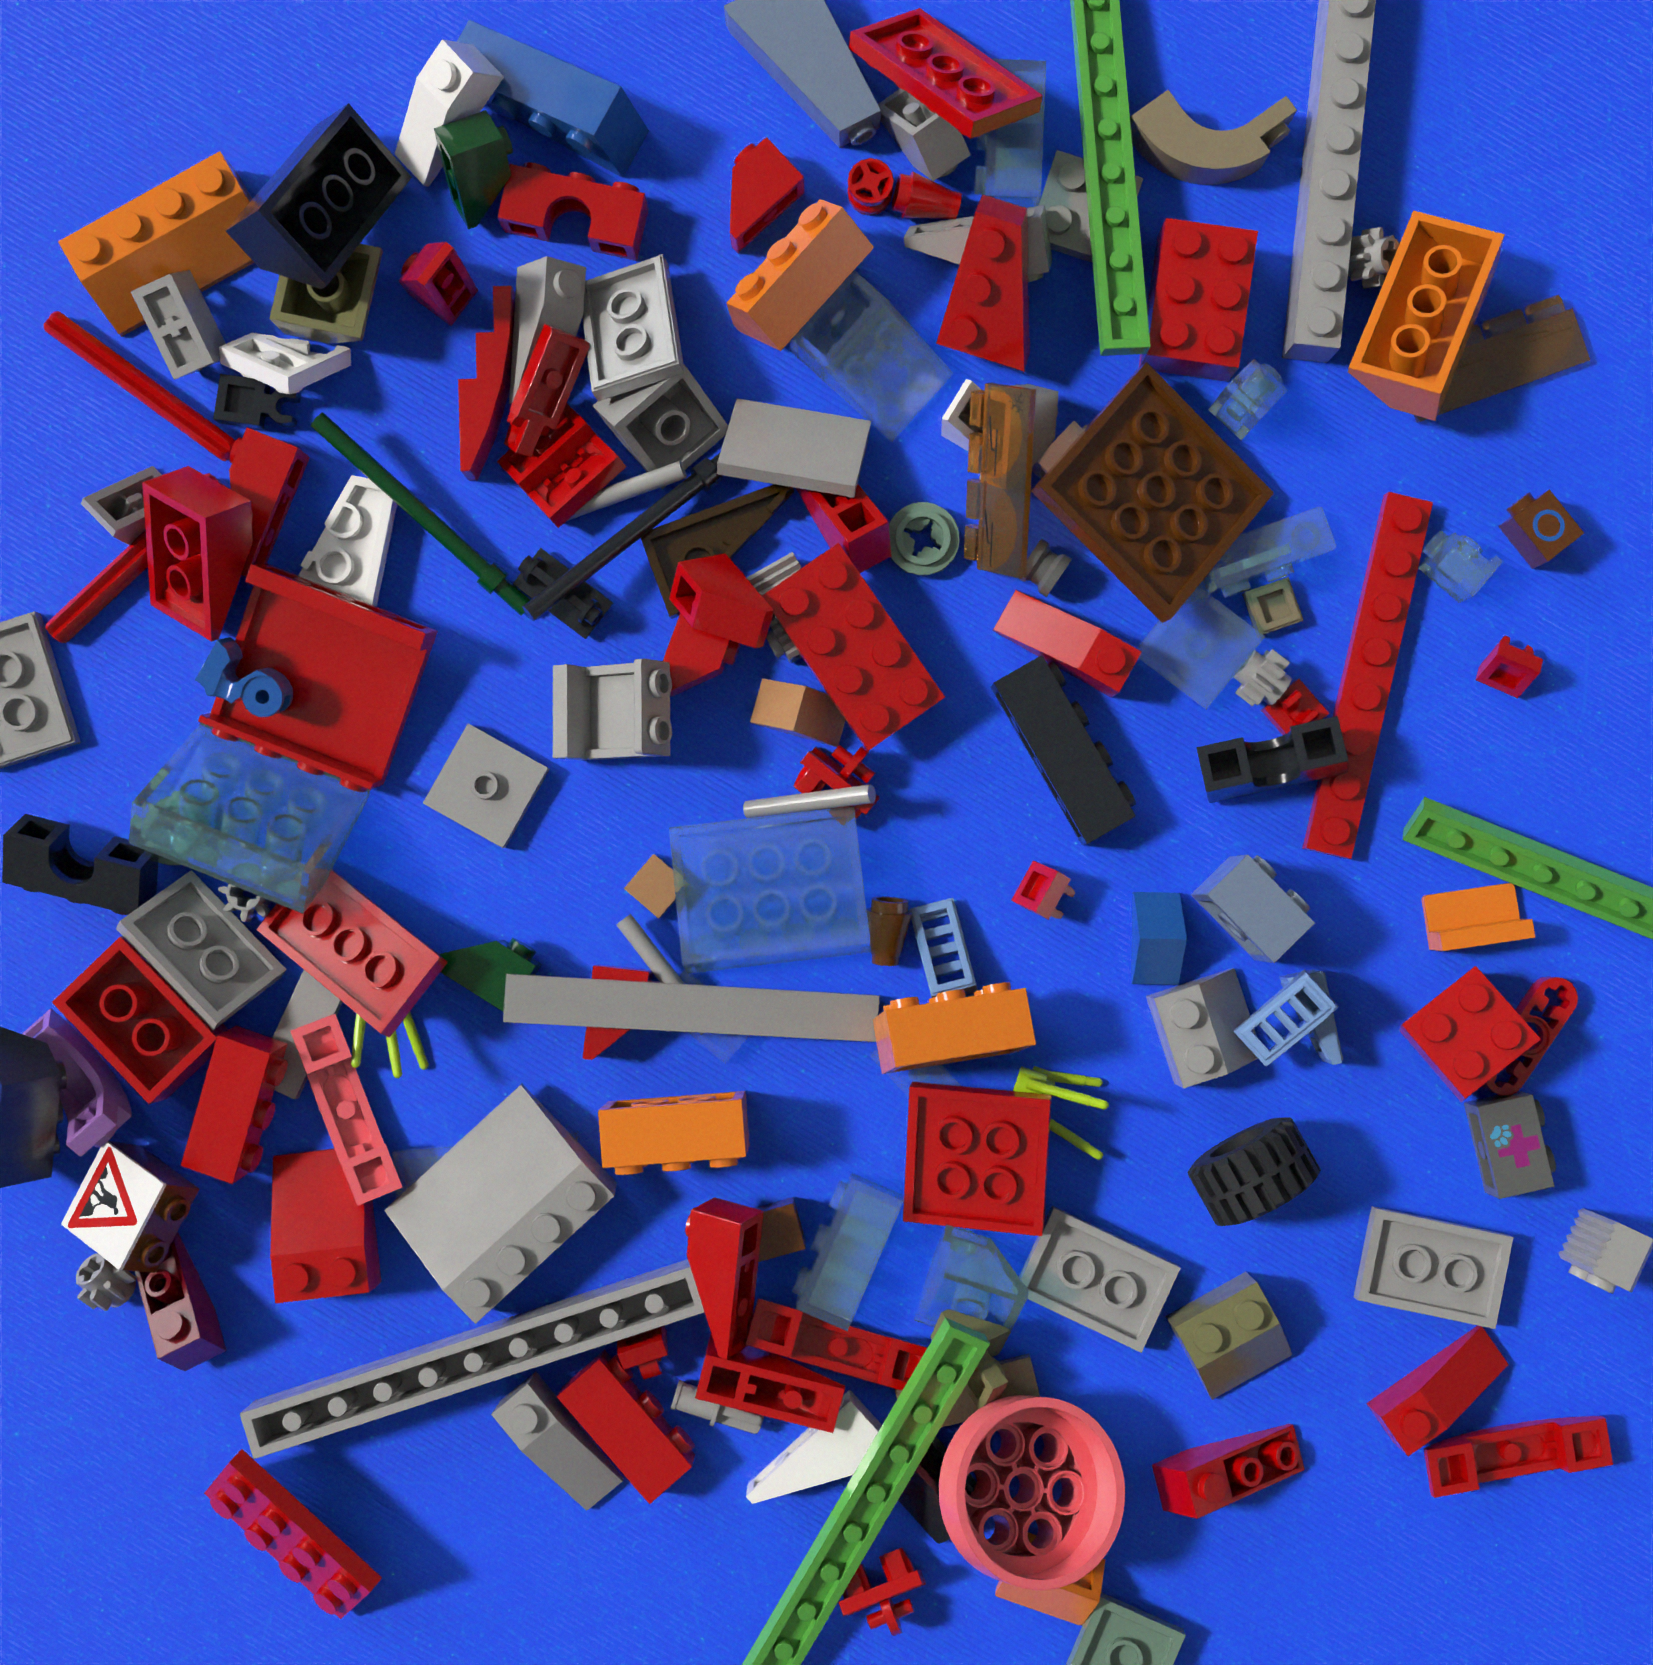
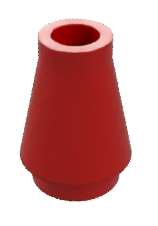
M913 171L910 175L900 173L893 194L892 211L900 212L902 218L956 219L960 209L962 193L952 191Z

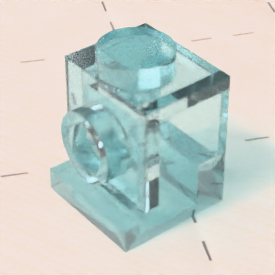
M1441 530L1422 550L1427 557L1418 569L1458 603L1474 597L1503 561L1497 555L1487 560L1481 555L1483 553L1482 548L1471 538L1465 535L1459 536L1455 532L1448 536Z

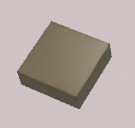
M1289 577L1242 594L1257 637L1303 621Z

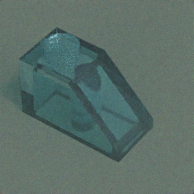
M1253 359L1224 388L1208 411L1242 441L1288 389L1282 385L1283 379L1273 367L1265 363L1261 365Z

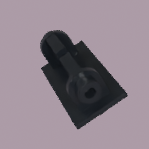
M540 548L533 558L528 555L522 561L518 568L521 574L514 581L513 585L530 598H534L569 569ZM584 582L548 611L584 639H587L614 603Z

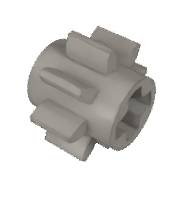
M1382 227L1362 230L1361 236L1352 237L1348 276L1351 277L1352 281L1362 280L1363 289L1383 285L1399 246V242L1395 239L1394 235L1383 237Z
M1274 649L1270 652L1266 650L1263 655L1253 650L1245 657L1233 675V678L1241 683L1235 694L1251 706L1254 704L1259 705L1262 700L1269 705L1274 704L1291 683L1292 678L1284 672V669L1290 662Z
M249 864L246 876L238 869H230L229 875L233 880L230 881L228 886L219 887L218 889L221 893L226 894L229 902L223 910L225 912L241 910L240 918L242 922H251L254 910L262 917H266L270 913L268 905L271 901L281 899L282 897L279 893L274 892L271 884L277 876L275 874L259 876L260 868L256 864ZM244 887L257 890L256 899L243 896Z
M98 1253L93 1254L81 1264L77 1271L76 1284L83 1289L77 1298L92 1309L98 1306L102 1310L108 1311L110 1307H119L132 1296L136 1287V1276L129 1271L118 1270Z

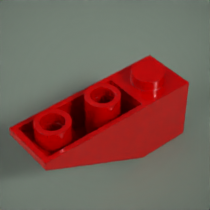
M1286 1424L1190 1448L1152 1464L1163 1511L1195 1519L1305 1470L1293 1424Z

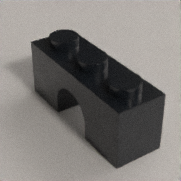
M1338 716L1290 726V731L1287 734L1271 740L1245 742L1243 737L1196 747L1209 803L1348 773V757Z
M24 814L3 835L2 883L22 887L29 892H42L65 898L73 903H85L109 909L121 915H129L156 895L159 847L114 836L94 858V862H90L80 857L73 850L69 839V824L29 814Z

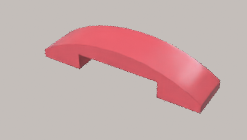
M336 1014L290 1030L310 1087L357 1206L403 1188L388 1148L384 1144L357 1071L351 1065L352 1055Z

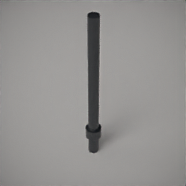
M720 453L711 460L705 458L690 470L691 476L523 605L522 608L532 621L538 619L701 490L708 492L721 482L722 476L717 474V462Z

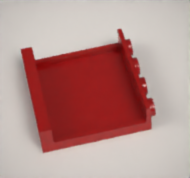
M268 563L251 564L245 582L254 586L235 639L243 655V658L236 667V676L243 679L256 670L267 667L273 668L285 675L293 688L292 703L285 711L269 717H258L246 709L242 700L229 703L223 698L216 697L211 713L200 715L198 722L213 727L211 733L219 738L234 742L239 741V738L255 744L254 750L262 755L277 759L284 755L298 761L297 767L305 772L320 776L327 772L341 778L339 783L350 790L366 792L367 789L372 790L383 785L438 631Z

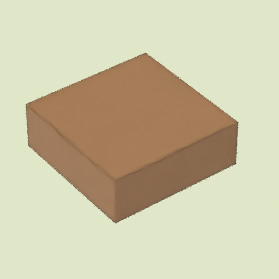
M653 854L624 889L660 919L690 883L656 854Z

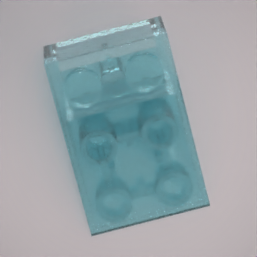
M855 270L790 340V352L863 417L871 421V424L892 442L953 375L948 366L895 307Z

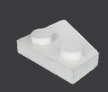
M252 332L219 346L220 364L240 372L244 377L256 379L274 387L276 391L284 394L298 393L303 387L351 366V349L348 347L337 345L333 351L327 354L310 352V341L293 338L282 339L273 335Z

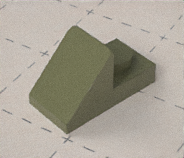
M951 1309L941 1312L930 1336L931 1339L934 1338L946 1317L985 1334L990 1342L988 1349L964 1388L976 1407L980 1409L986 1404L1000 1399L1008 1384V1380L1005 1377L1001 1364L992 1357L1001 1352L1011 1333L1010 1329Z

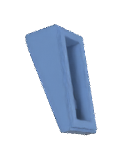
M949 898L909 909L912 912L911 920L931 997H937L936 994L959 989H964L965 995L978 991L954 899ZM949 916L950 924L927 930L923 929V922ZM954 935L955 941L928 948L927 941ZM955 953L959 954L960 960L937 966L932 964L931 959ZM963 971L965 978L938 985L937 977Z
M1304 969L1238 1026L1234 1033L1267 1067L1339 1007ZM1301 989L1318 1006L1312 1013L1295 996ZM1285 1002H1288L1304 1019L1298 1025L1281 1008ZM1272 1013L1290 1031L1284 1037L1267 1021L1266 1018ZM1257 1025L1276 1043L1270 1049L1251 1031Z
M1307 970L1312 978L1329 995L1325 973L1319 970ZM1300 972L1279 976L1282 987L1287 985ZM1302 989L1295 994L1311 1013L1318 1008ZM1296 1011L1300 1021H1303L1304 1019ZM1332 1013L1310 1031L1308 1036L1321 1060L1335 1065L1342 1063L1343 1056L1334 1014Z

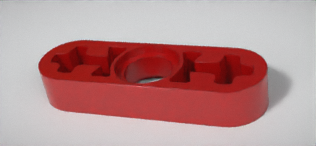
M1547 976L1536 980L1515 1010L1525 1022L1535 1025L1541 1040L1521 1055L1525 1057L1523 1062L1515 1060L1506 1067V1073L1511 1076L1507 1083L1498 1081L1495 1084L1496 1075L1482 1086L1484 1089L1499 1095H1512L1521 1089L1577 1006L1578 995L1571 982L1564 978ZM1546 989H1560L1557 993L1558 998L1562 1000L1560 1006L1550 1005L1542 1015L1543 1017L1550 1018L1549 1024L1540 1017L1530 1015L1531 1009L1542 1012L1548 1004L1549 999L1544 995Z

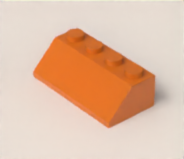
M219 151L63 238L58 243L82 285L117 333L123 337L146 324L131 291L170 273L190 270L200 291L203 292L254 263L226 232L228 227L251 202L252 198L237 171Z
M1413 210L1349 365L1348 373L1388 407L1436 421L1498 266L1505 234Z

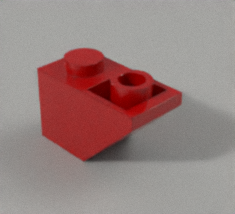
M726 553L678 562L669 599L692 628L753 648L764 646L774 610Z

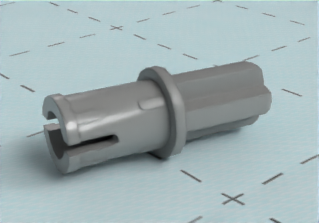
M679 1380L670 1409H676L710 1420L709 1425L713 1427L715 1422L752 1434H757L761 1429L764 1416L695 1399L698 1386Z

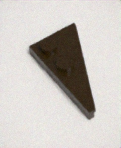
M773 484L656 527L641 537L671 619L680 615L679 610L669 599L678 562L725 553L732 559L794 494L793 487Z

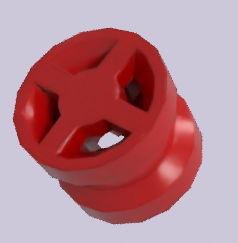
M868 158L859 161L853 166L849 172L847 194L849 203L854 210L871 216L880 214L887 209L892 199L894 183L892 171L887 164L879 159ZM866 190L867 192H871L872 197L870 194H866L865 192L861 193V191Z

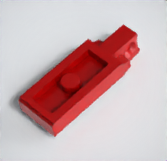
M544 324L509 410L511 412H509L507 422L510 423L504 444L511 450L532 457L540 435L546 436L550 428L556 430L590 348L588 341Z

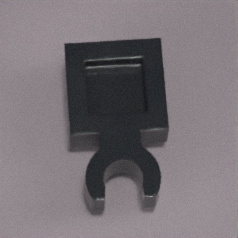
M220 374L213 419L221 424L264 430L265 418L271 417L283 427L297 426V420L293 416L281 415V406L289 401L300 403L301 397L297 393L284 394L278 391L269 394L270 386L256 379Z

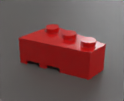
M982 194L974 214L936 344L1025 371L1030 354L1027 208Z

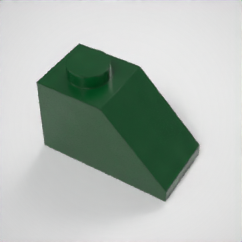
M486 110L434 128L451 199L468 230L478 226L511 176L507 155L513 153L510 138L504 126L496 127Z
M512 938L509 943L499 940L439 954L448 961L441 970L442 974L501 1011H504L506 973L536 975L542 964L533 959L536 951L516 938Z

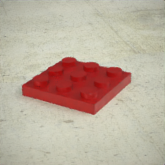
M912 1082L909 1087L903 1221L1042 1236L1045 1220L1052 1095Z

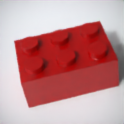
M1172 218L1165 219L1157 235L1147 305L1150 349L1147 354H1140L1139 367L1147 362L1156 372L1229 382L1240 364L1258 231Z
M120 936L52 1001L59 1011L148 1104L168 1099L212 1056L217 1035L228 1030L223 1023L215 1030H212L123 936Z

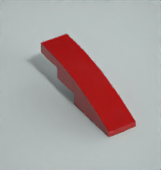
M493 286L494 332L475 333L477 378L458 379L460 471L469 481L478 480L496 439L510 391L515 292L512 286Z

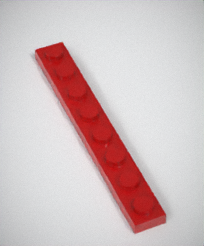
M1387 492L1383 495L1333 717L1338 716L1348 757V773L1318 779L1302 849L1344 859L1352 858L1433 505L1431 501L1393 492Z

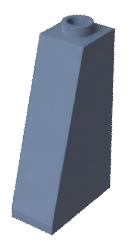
M734 0L724 5L726 26L730 34L839 148L849 143H852L854 146L860 145L876 134V130L880 128L881 110L824 0Z

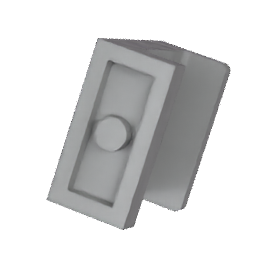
M643 658L635 659L634 663L590 667L569 664L553 665V758L586 761L670 756V740L672 737V726L670 723V692L672 689L670 662Z

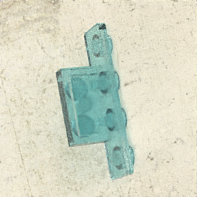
M1316 507L1239 535L1184 604L1222 591L1224 598L1236 595L1250 589L1249 581L1264 575L1268 582L1280 579L1295 572L1292 565L1333 551L1336 548V543L1323 508Z

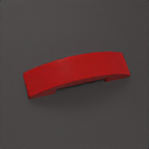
M757 1298L745 1345L900 1391L904 1389L927 1349L923 1346L882 1336Z
M1602 1416L1552 1418L1501 1425L1454 1436L1423 1448L1430 1493L1434 1498L1479 1490L1478 1483L1559 1468L1572 1473L1613 1465L1606 1418Z

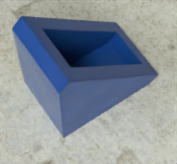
M1132 892L1131 984L1178 985L1187 942L1180 893Z

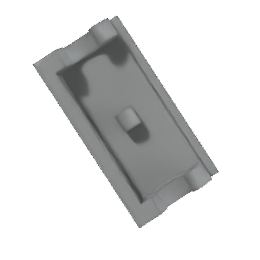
M190 270L170 273L131 291L174 380L220 362L219 346L226 343Z

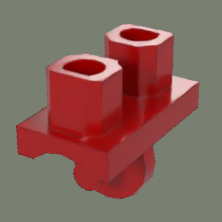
M839 745L831 755L845 766L843 768L816 746L800 762L804 767L793 786L801 793L821 791L826 784L833 789L862 786L864 784L854 777L852 773L865 783H868L875 775V772L862 763L869 751L861 746L852 755ZM876 794L874 803L830 808L827 812L839 824L847 827L861 813L866 815L880 797Z
M904 1548L896 1549L879 1557L888 1582L874 1588L871 1587L864 1565H859L843 1593L844 1600L839 1601L843 1616H849L880 1603L882 1610L866 1616L870 1629L872 1630L887 1624L893 1636L902 1633L899 1618L914 1613V1608L910 1598L893 1604L891 1598L926 1585L922 1571H915Z

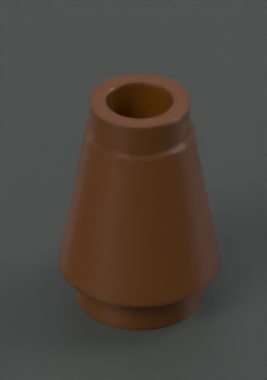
M888 896L872 898L871 907L867 908L866 911L873 964L881 966L899 965L912 912L908 910V900Z

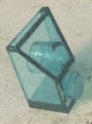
M946 1225L935 1249L915 1312L914 1321L935 1327L941 1312L951 1309L1007 1327L1011 1331L1028 1299L1029 1290L991 1238L975 1234L968 1229Z

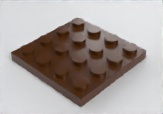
M1147 362L1134 372L1031 490L1162 623L1173 618L1274 494Z

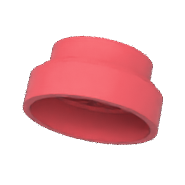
M1016 1395L997 1399L969 1416L957 1430L948 1445L939 1478V1503L942 1519L949 1537L958 1552L968 1563L984 1575L1030 1590H1051L1067 1586L1087 1575L1101 1562L1111 1548L1119 1531L1124 1513L1125 1483L1118 1453L1100 1424L1084 1410L1069 1402L1030 1395ZM998 1431L1001 1436V1447L997 1453L993 1454L990 1441L992 1435ZM1041 1436L1044 1442V1449L1037 1458L1034 1453V1443L1037 1437ZM973 1471L976 1475L977 1483L974 1491L968 1495L965 1490L966 1478ZM1017 1476L1020 1483L1019 1491L1014 1498H1011L1009 1484L1012 1478ZM1060 1480L1062 1494L1055 1502L1052 1490L1054 1484ZM992 1516L995 1522V1530L993 1535L986 1540L984 1525L987 1519ZM1035 1520L1038 1526V1533L1035 1540L1030 1543L1028 1528Z

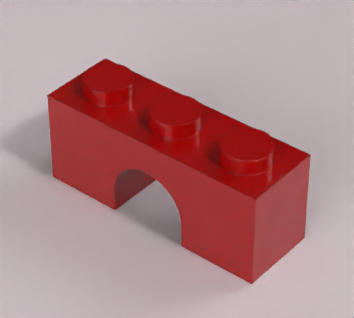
M532 162L524 163L523 167L509 164L511 176L504 186L497 217L505 233L549 242L552 226L556 219L566 212L577 211L584 213L591 219L588 240L593 252L637 261L649 210L645 193L640 192L639 188L625 182H614L613 186L596 183L595 179L591 176L579 172H570L568 176L551 173L549 168Z

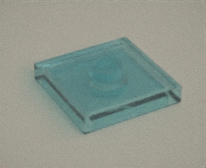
M1198 586L1172 619L1164 623L1160 620L1157 621L1136 649L1142 651L1139 659L1207 710L1265 636L1202 587Z

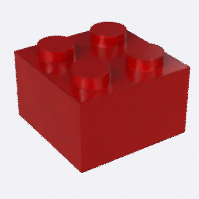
M1477 966L1473 967L1401 1024L1399 1029L1460 1102H1463L1541 1040Z

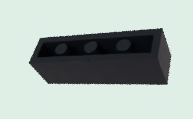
M1043 655L997 680L990 688L1081 845H1085L1135 817L1136 815L1131 807L1136 805V801L1125 782L1120 781L1116 783L1108 769L1109 766L1113 765V762L1104 745L1100 741L1092 742L1084 728L1090 723L1077 701L1070 704L1061 688L1066 685V681L1054 661L1047 664Z

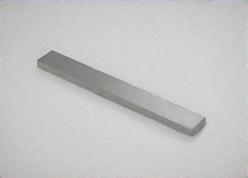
M506 973L503 1022L876 1042L872 1019L878 1016L879 996Z

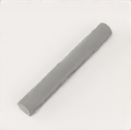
M677 461L605 487L567 521L686 478L684 466L681 461Z
M869 784L748 800L744 802L743 811L747 819L869 804L875 802L876 793L873 785Z
M629 914L616 924L660 982L685 984L632 914Z

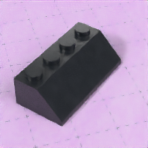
M348 103L318 123L228 227L226 232L260 269L322 289L330 283L412 177Z

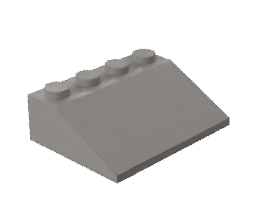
M520 1084L384 1211L441 1289L476 1324L615 1196L617 1182L523 1084Z

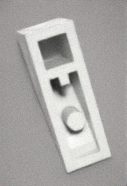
M442 39L416 78L395 155L424 186H430L443 167L434 128L479 113L504 78L472 44Z
M849 1390L843 1395L834 1432L830 1433L810 1427L806 1429L748 1483L746 1498L754 1504L852 1476L882 1424Z

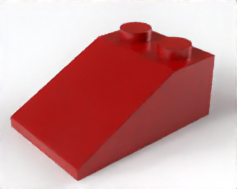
M186 466L142 482L151 606L212 642L220 637L253 543V512L251 500L197 470Z
M334 1148L273 1156L270 1258L275 1303L369 1293L382 1282L373 1200L357 1206Z

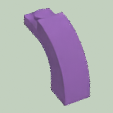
M50 1008L22 1034L46 1042L55 1061L61 1060L65 1066L67 1086L65 1089H60V1100L68 1119L66 1146L81 1157L93 1146L99 1148L107 1143L116 1130L132 1117L131 1107L121 1084L102 1057L76 1029Z

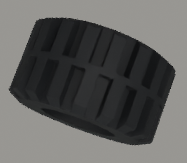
M1284 1117L1273 1118L1255 1124L1215 1145L1193 1163L1188 1171V1176L1217 1226H1230L1258 1218L1289 1202L1314 1182L1321 1169L1293 1119Z

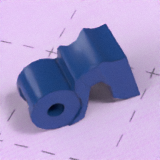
M231 637L217 640L195 679L204 687L207 696L220 697L229 703L242 700L246 709L258 717H269L285 711L291 705L293 688L285 675L273 668L267 667L256 670L243 679L236 676V667L243 658L240 646Z

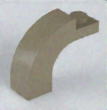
M1167 90L1130 117L1132 144L1145 160L1170 177L1202 185L1229 183L1249 176L1262 168L1271 152L1269 149L1290 133L1291 130L1288 128V125L1297 109L1289 98L1285 96L1239 128L1225 131L1212 130L1193 121L1184 112L1171 92Z

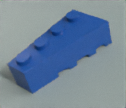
M468 20L457 42L474 45L504 76L486 104L503 117L526 125L623 178L649 130L622 87Z

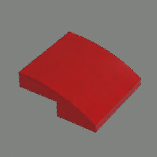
M567 403L556 430L550 428L546 436L540 435L532 457L516 453L510 449L497 461L558 528L626 468V465L619 456L595 434L587 422Z

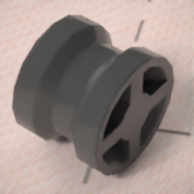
M1041 539L1016 578L1022 582L1031 581L1037 585L1038 592L1047 597L1072 558L1066 554L1057 555L1050 550L1049 543Z

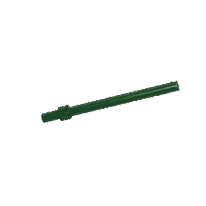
M322 412L314 419L311 427L479 578L477 583L490 595L495 592L520 616L525 613L522 606L529 602L530 599L507 579L509 574L496 562L491 565L325 413Z

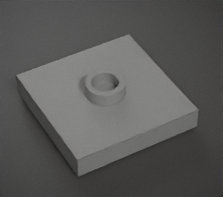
M468 723L423 804L494 844L506 848L550 768Z

